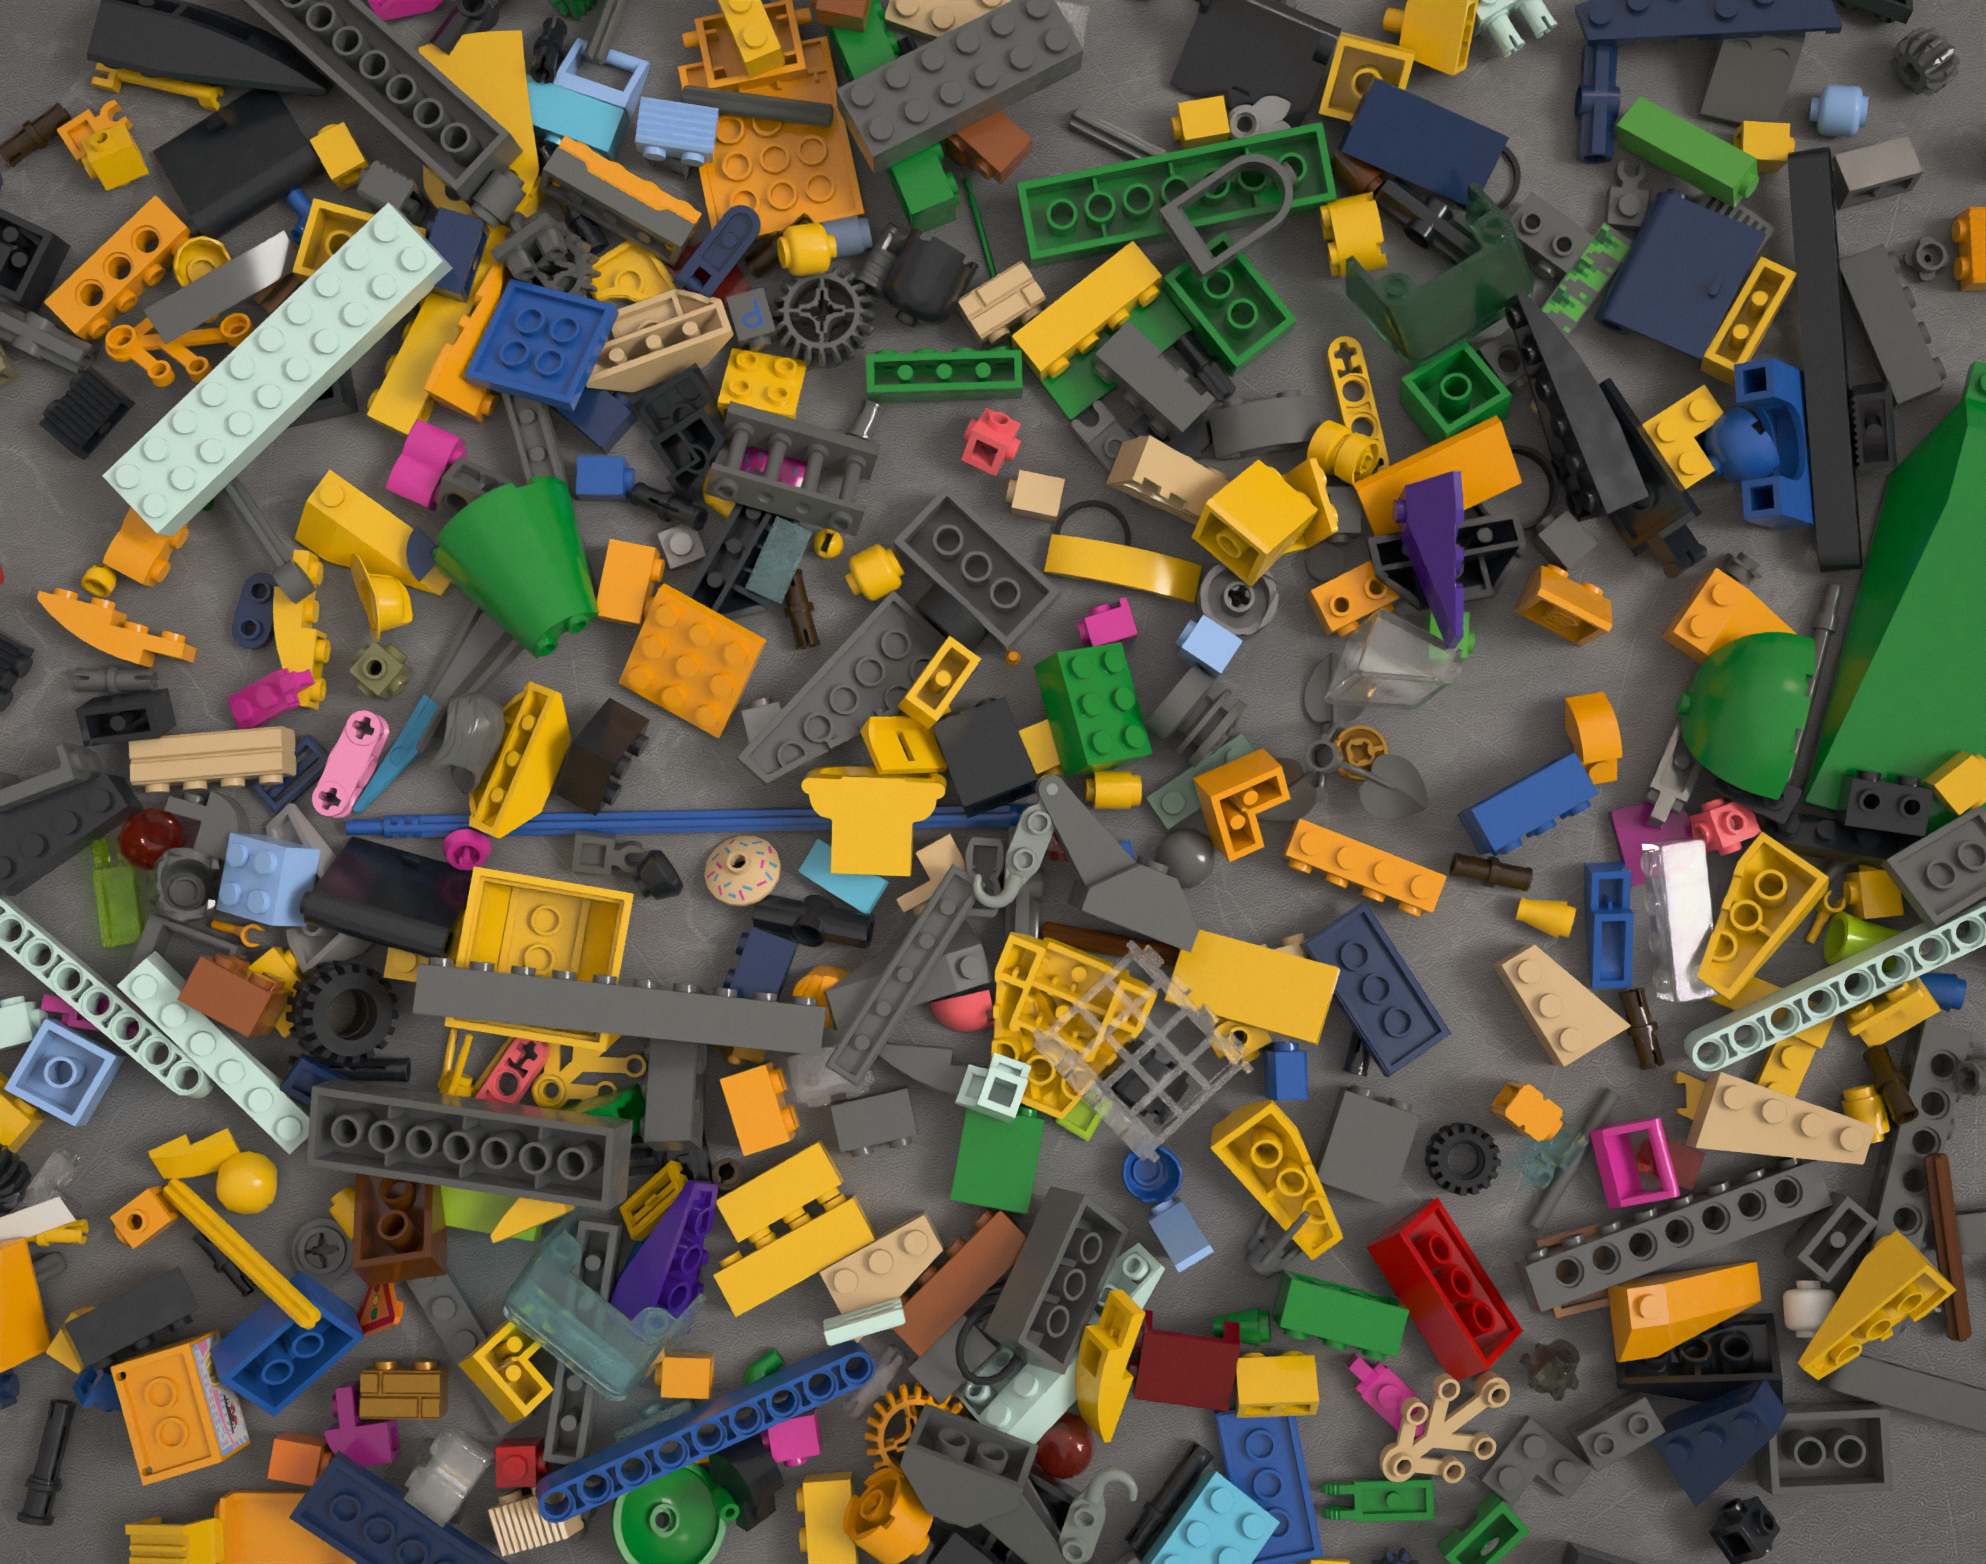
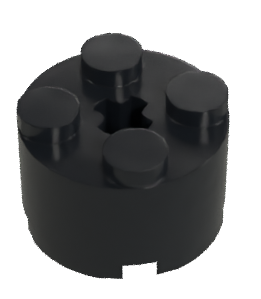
M1137 1038L1136 1041L1131 1043L1126 1042L1117 1052L1118 1057L1110 1066L1107 1065L1097 1082L1101 1086L1107 1082L1111 1083L1112 1086L1108 1090L1109 1093L1144 1117L1147 1112L1151 1115H1157L1153 1122L1163 1126L1188 1089L1189 1085L1186 1083V1079L1189 1074L1171 1061L1168 1064H1163L1154 1057L1157 1051L1144 1041Z

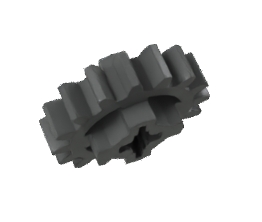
M570 232L563 237L568 253L560 259L551 262L545 259L542 253L536 256L533 260L538 268L537 275L526 283L541 286L540 282H542L546 288L588 298L586 296L588 291L597 292L598 290L592 284V279L600 277L601 272L593 269L592 265L596 264L599 258L589 253L592 248L590 243L581 240L580 236Z

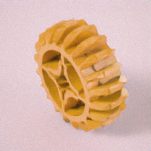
M919 1381L915 1382V1393H909L906 1383H901L899 1385L901 1397L899 1398L893 1391H886L885 1397L890 1405L888 1406L881 1401H876L874 1409L881 1417L877 1415L868 1416L867 1423L877 1429L866 1431L865 1440L877 1443L867 1448V1455H881L873 1466L876 1471L881 1470L887 1465L906 1477L900 1467L901 1460L892 1451H905L912 1434L913 1422L916 1425L920 1416L915 1405L924 1406L926 1403L953 1414L959 1413L963 1408L961 1401H957L951 1406L947 1405L952 1393L939 1404L930 1393L922 1392V1385ZM904 1409L906 1427L904 1430L895 1433V1437L886 1439V1426L889 1420L899 1410ZM962 1415V1416H961V1417H964V1418L969 1419V1416H968V1415Z

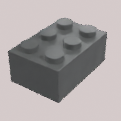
M1873 1401L1783 1404L1788 1412L1775 1436L1756 1453L1758 1486L1772 1496L1893 1491L1888 1409Z

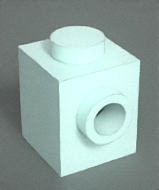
M24 996L0 1001V1051L32 1042L44 1020L49 1019L46 1010H41L40 1001L25 1002Z

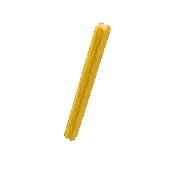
M171 1179L168 1182V1185L162 1190L163 1196L302 1328L312 1329L316 1322L321 1319V1312L183 1181Z

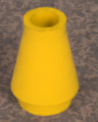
M1521 897L1515 920L1525 922L1557 939L1559 935L1569 938L1576 907L1568 906V901L1535 900Z

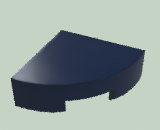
M415 527L408 539L406 556L411 572L420 582L435 566L432 559V550L439 548V546L418 527Z

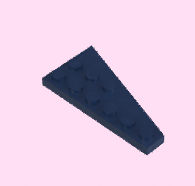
M1590 0L1575 6V14L1587 46L1635 44L1639 40L1661 39L1662 42H1677L1678 38H1698V40L1759 38L1763 34L1788 33V36L1804 35V32L1825 31V34H1837L1842 29L1832 0Z

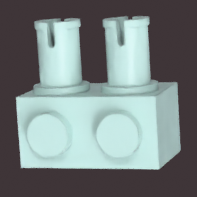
M1479 0L1472 36L1475 37L1488 30L1502 52V56L1506 58L1512 54L1511 51L1515 53L1525 45L1524 40L1521 39L1508 18L1509 16L1520 11L1534 32L1536 39L1541 38L1544 35V31L1546 34L1551 32L1558 23L1553 19L1542 0Z

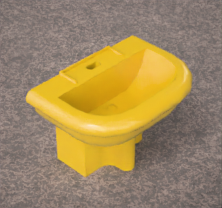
M825 766L809 771L801 784L802 790L809 794L810 803L814 811L820 816L832 820L831 873L910 876L912 871L914 822L925 820L932 814L937 799L942 798L945 794L946 779L940 773L878 774L875 766Z

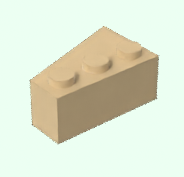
M1148 435L1138 436L1136 439L1122 442L1106 485L1196 526L1206 502L1229 484L1230 481L1226 480L1227 475L1223 472L1204 467L1189 456L1181 454Z
M1524 945L1492 965L1553 1065L1565 1067L1631 1026L1536 945Z
M925 1210L877 1236L875 1241L822 1269L819 1273L841 1314H845L899 1298L943 1251L944 1243ZM862 1337L855 1338V1341L858 1343Z

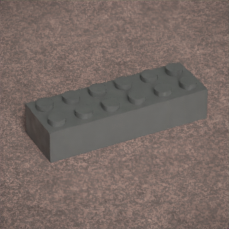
M1012 0L837 88V108L871 170L876 174L1081 70L1083 49L1055 0Z

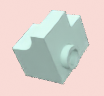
M995 1052L988 1069L969 1064L955 1104L1011 1124L1016 1117L1027 1086L1031 1066Z

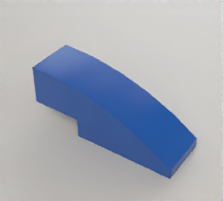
M1624 862L1584 863L1585 931L1589 978L1592 989L1631 988L1634 913L1630 909L1631 870Z

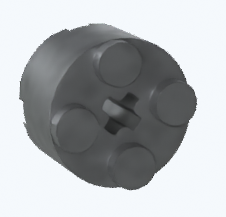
M1219 563L1208 572L1197 594V613L1199 619L1205 615L1241 640H1248L1261 632L1274 616L1278 605V591L1269 570L1250 587L1223 563ZM1236 592H1240L1243 594L1241 601L1246 605L1240 604L1238 608L1232 606V599L1228 595L1234 596Z

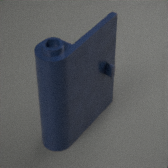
M1668 189L1667 192H1658L1594 316L1595 321L1614 332L1628 335L1632 331L1702 361L1766 233L1689 201V197L1679 190Z

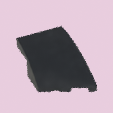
M696 362L633 404L654 435V438L649 442L671 472L666 479L674 491L679 494V498L693 503L711 470L712 462H715L727 439L725 425L721 412L717 408L715 396Z

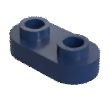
M254 574L245 581L232 623V635L239 645L247 649H263L269 645L274 637V587H279V585L270 574ZM265 585L267 589L266 595L263 598H257V588ZM254 622L256 631L248 636L245 631L246 626Z

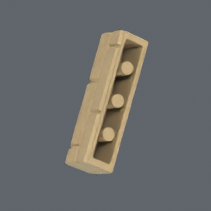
M277 726L168 735L160 738L129 741V759L131 760L130 782L134 786L145 788V794L170 793V786L183 785V791L207 790V783L221 782V788L245 787V780L259 779V785L283 784V777L295 776L297 774L296 756L294 754L295 733L292 729Z

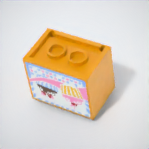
M219 1329L144 1351L110 1367L143 1486L220 1463L251 1443L237 1392L219 1381L210 1352L211 1349L222 1341ZM121 1372L126 1373V1378H122ZM147 1467H151L152 1472L149 1473Z

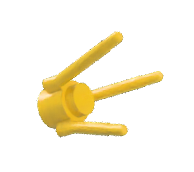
M451 1028L442 1074L437 1084V1087L440 1088L438 1093L475 1098L516 1037L509 1036L477 1082L471 1085L473 1078L462 1072L469 1054L473 1035L471 1033L466 1034L455 1068L451 1071L457 1037V1029Z

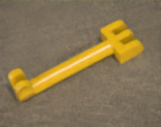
M98 62L95 71L108 77L104 79L94 76L91 81V85L95 88L118 94L122 82H128L197 98L203 108L212 112L219 110L220 104L216 100L217 98H222L225 91L221 86L161 77L149 78L141 75L140 72L123 68L111 69Z

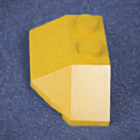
M531 681L524 687V691L516 695L503 708L505 731L500 747L483 773L477 789L469 794L471 811L469 826L499 839L542 812L572 741L562 694Z

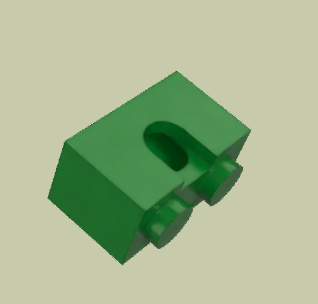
M1492 1491L1474 1509L1477 1518L1464 1531H1460L1455 1527L1436 1546L1450 1564H1497L1530 1530ZM1499 1538V1542L1494 1549L1486 1555H1482L1485 1546L1493 1539Z

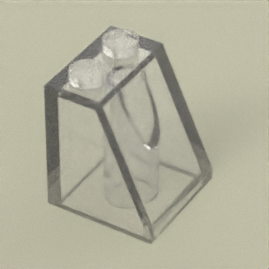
M1380 608L1346 637L1324 701L1338 705L1416 710L1428 700L1433 701L1444 688H1450L1455 684L1461 673V666L1458 663L1463 650L1458 647L1447 649L1444 640Z

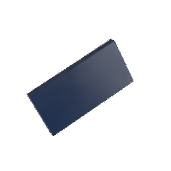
M1372 76L1338 149L1343 153L1474 209L1509 137Z
M1366 901L1361 902L1299 944L1308 959L1339 967L1340 973L1333 998L1385 1077H1390L1452 1034Z

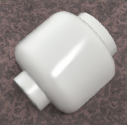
M1796 1281V1289L1787 1290L1783 1294L1785 1326L1789 1330L1795 1331L1798 1338H1814L1837 1302L1836 1294L1832 1290L1821 1289V1281Z

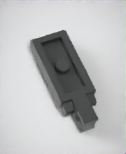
M1677 722L1647 790L1648 795L1645 800L1654 804L1646 825L1661 830L1670 812L1679 815L1682 807L1684 808L1703 766L1687 748L1682 737L1681 723Z

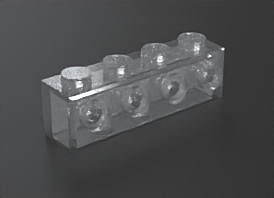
M1680 837L1642 843L1641 869L1645 875L1647 889L1644 902L1650 919L1651 932L1648 942L1654 958L1655 971L1653 972L1652 981L1657 991V998L1673 1002H1683L1720 995L1697 979L1699 968L1713 933L1704 839Z

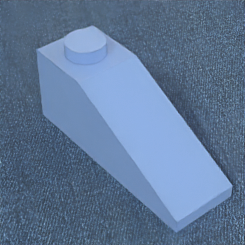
M1180 1197L1174 1201L1170 1199L1165 1203L1158 1202L1150 1208L1153 1214L1146 1218L1179 1273L1214 1252Z

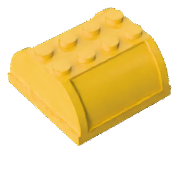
M474 866L455 967L469 969L470 961L495 963L494 971L511 973V965L536 968L535 976L551 977L552 970L577 972L576 980L592 982L593 974L616 976V985H618L634 894ZM446 1017L444 1025L606 1052L609 1036L608 1033Z

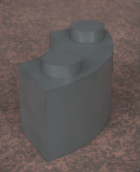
M1287 390L1276 394L1277 398L1246 403L1244 398H1238L1223 402V409L1208 413L1216 459L1240 460L1272 452L1295 451L1309 446L1314 433L1321 425L1316 396H1300L1299 390Z

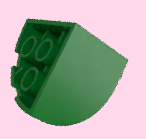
M1786 632L1751 634L1725 644L1713 652L1701 664L1687 692L1682 691L1680 693L1675 712L1680 714L1682 737L1687 748L1705 768L1722 780L1742 790L1779 800L1797 756L1793 753L1797 739L1796 728L1804 730L1811 698L1807 697L1806 694L1809 683L1808 677L1812 678L1815 672L1814 639Z

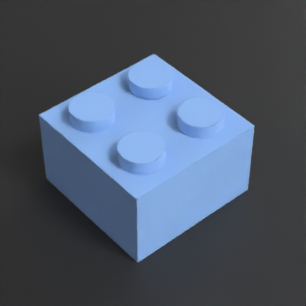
M230 832L216 910L271 926L307 927V924L304 922V914H301L299 911L300 903L305 892L312 891L314 888L321 850L267 835Z
M45 1019L4 1089L75 1127L87 1125L127 1056L79 1030L61 1023L58 1019Z

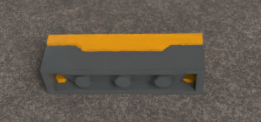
M564 136L559 147L556 148L544 166L538 190L674 267L694 236L702 215L688 202L672 197L660 190L653 182L642 180L628 172L621 164L607 160L593 152L586 144L576 142L567 136Z

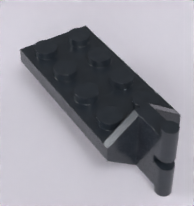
M1608 378L1601 382L1599 386L1620 424L1649 496L1611 512L1607 516L1635 557L1651 547L1664 566L1665 576L1673 579L1707 556V548L1698 543L1686 525L1702 513L1611 378Z

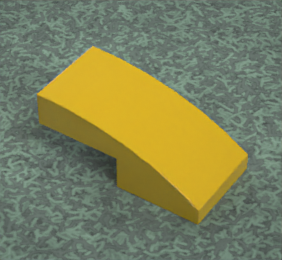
M228 1128L194 1144L190 1142L185 1134L148 1151L151 1160L163 1179L190 1178L217 1172L220 1165L230 1156L242 1153Z

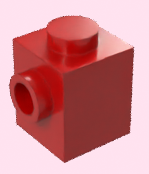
M544 1437L505 1438L495 1447L496 1488L536 1487L538 1482L549 1472L550 1462L543 1461Z

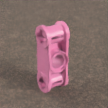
M363 710L352 714L347 720L337 744L327 759L325 770L313 791L312 803L316 811L321 815L345 818L353 812V806L370 781L375 771L377 760L389 738V724L382 716ZM364 724L370 725L375 729L372 736L362 731ZM331 794H335L341 800L339 806H334L328 800Z

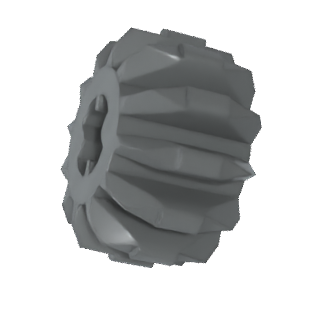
M1920 27L1898 42L1897 46L1892 50L1894 58L1891 63L1898 70L1896 76L1901 77L1904 81V87H1912L1916 95L1923 93L1930 96L1933 93L1939 92L1953 81L1954 77L1959 73L1957 65L1960 63V60L1953 53L1956 47L1949 45L1946 35L1939 36L1934 27L1929 30Z

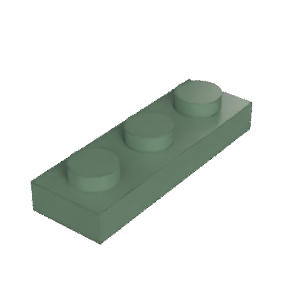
M1241 733L1220 747L1213 755L1199 762L1195 768L1192 766L1149 795L1145 800L1165 829L1169 830L1201 808L1193 782L1194 777L1250 754L1254 750Z

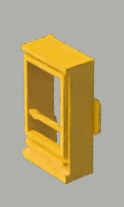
M152 1517L125 1524L126 1535H130L131 1541L129 1546L131 1551L129 1564H216L224 1558L223 1523L218 1517L206 1518L187 1524H162L161 1517Z

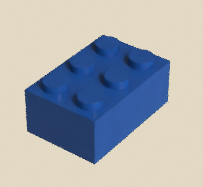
M1573 752L1551 761L1461 811L1457 816L1478 853L1485 854L1491 852L1495 857L1499 854L1504 855L1521 846L1520 837L1526 834L1527 838L1534 835L1538 836L1555 827L1557 824L1554 818L1560 816L1561 819L1586 810L1591 806L1588 799L1599 793L1576 753Z
M299 1271L289 1282L321 1312V1319L316 1322L312 1329L307 1330L300 1327L269 1298L210 1350L219 1381L274 1417L365 1337L354 1308L302 1271Z

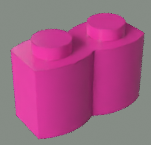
M417 419L406 439L402 454L391 471L385 489L434 512L437 506L441 478L459 457L466 459L467 450L464 449L466 442L460 437Z

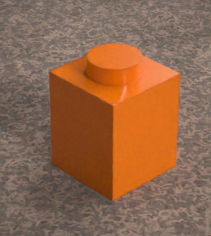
M285 1431L274 1439L267 1479L312 1486L335 1454L330 1451L326 1438Z

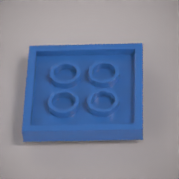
M510 279L464 376L468 383L574 411L618 317V310L613 304Z

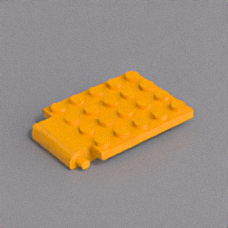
M781 0L763 4L781 46L785 65L749 79L722 13L694 18L696 31L682 33L685 49L700 46L703 62L678 67L682 90L684 86L691 85L826 103L833 106L834 114L830 127L719 113L713 163L704 162V166L699 167L711 230H713L731 207L737 205L748 206L755 210L761 221L760 232L754 241L769 238V235L774 231L781 232L803 213H806L814 223H820L821 225V222L854 215H857L858 219L865 217L846 123L837 108L836 89L838 85L828 38L823 36L801 41L798 25L813 23L810 8L794 10L792 0Z

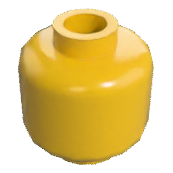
M820 223L789 226L785 229L783 237H778L777 251L781 267L783 269L787 268L793 276L799 277L825 273L830 266L831 258H836L837 256L834 235H827L826 230Z
M875 544L850 558L849 568L851 573L845 575L855 596L862 593L869 601H876L901 587V576L905 575V571L892 547L886 549L881 544Z

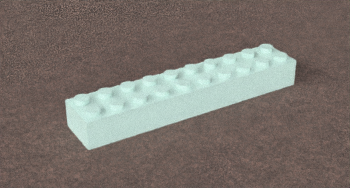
M388 202L102 476L157 534L173 537L434 288V285L451 271L453 267L413 224Z

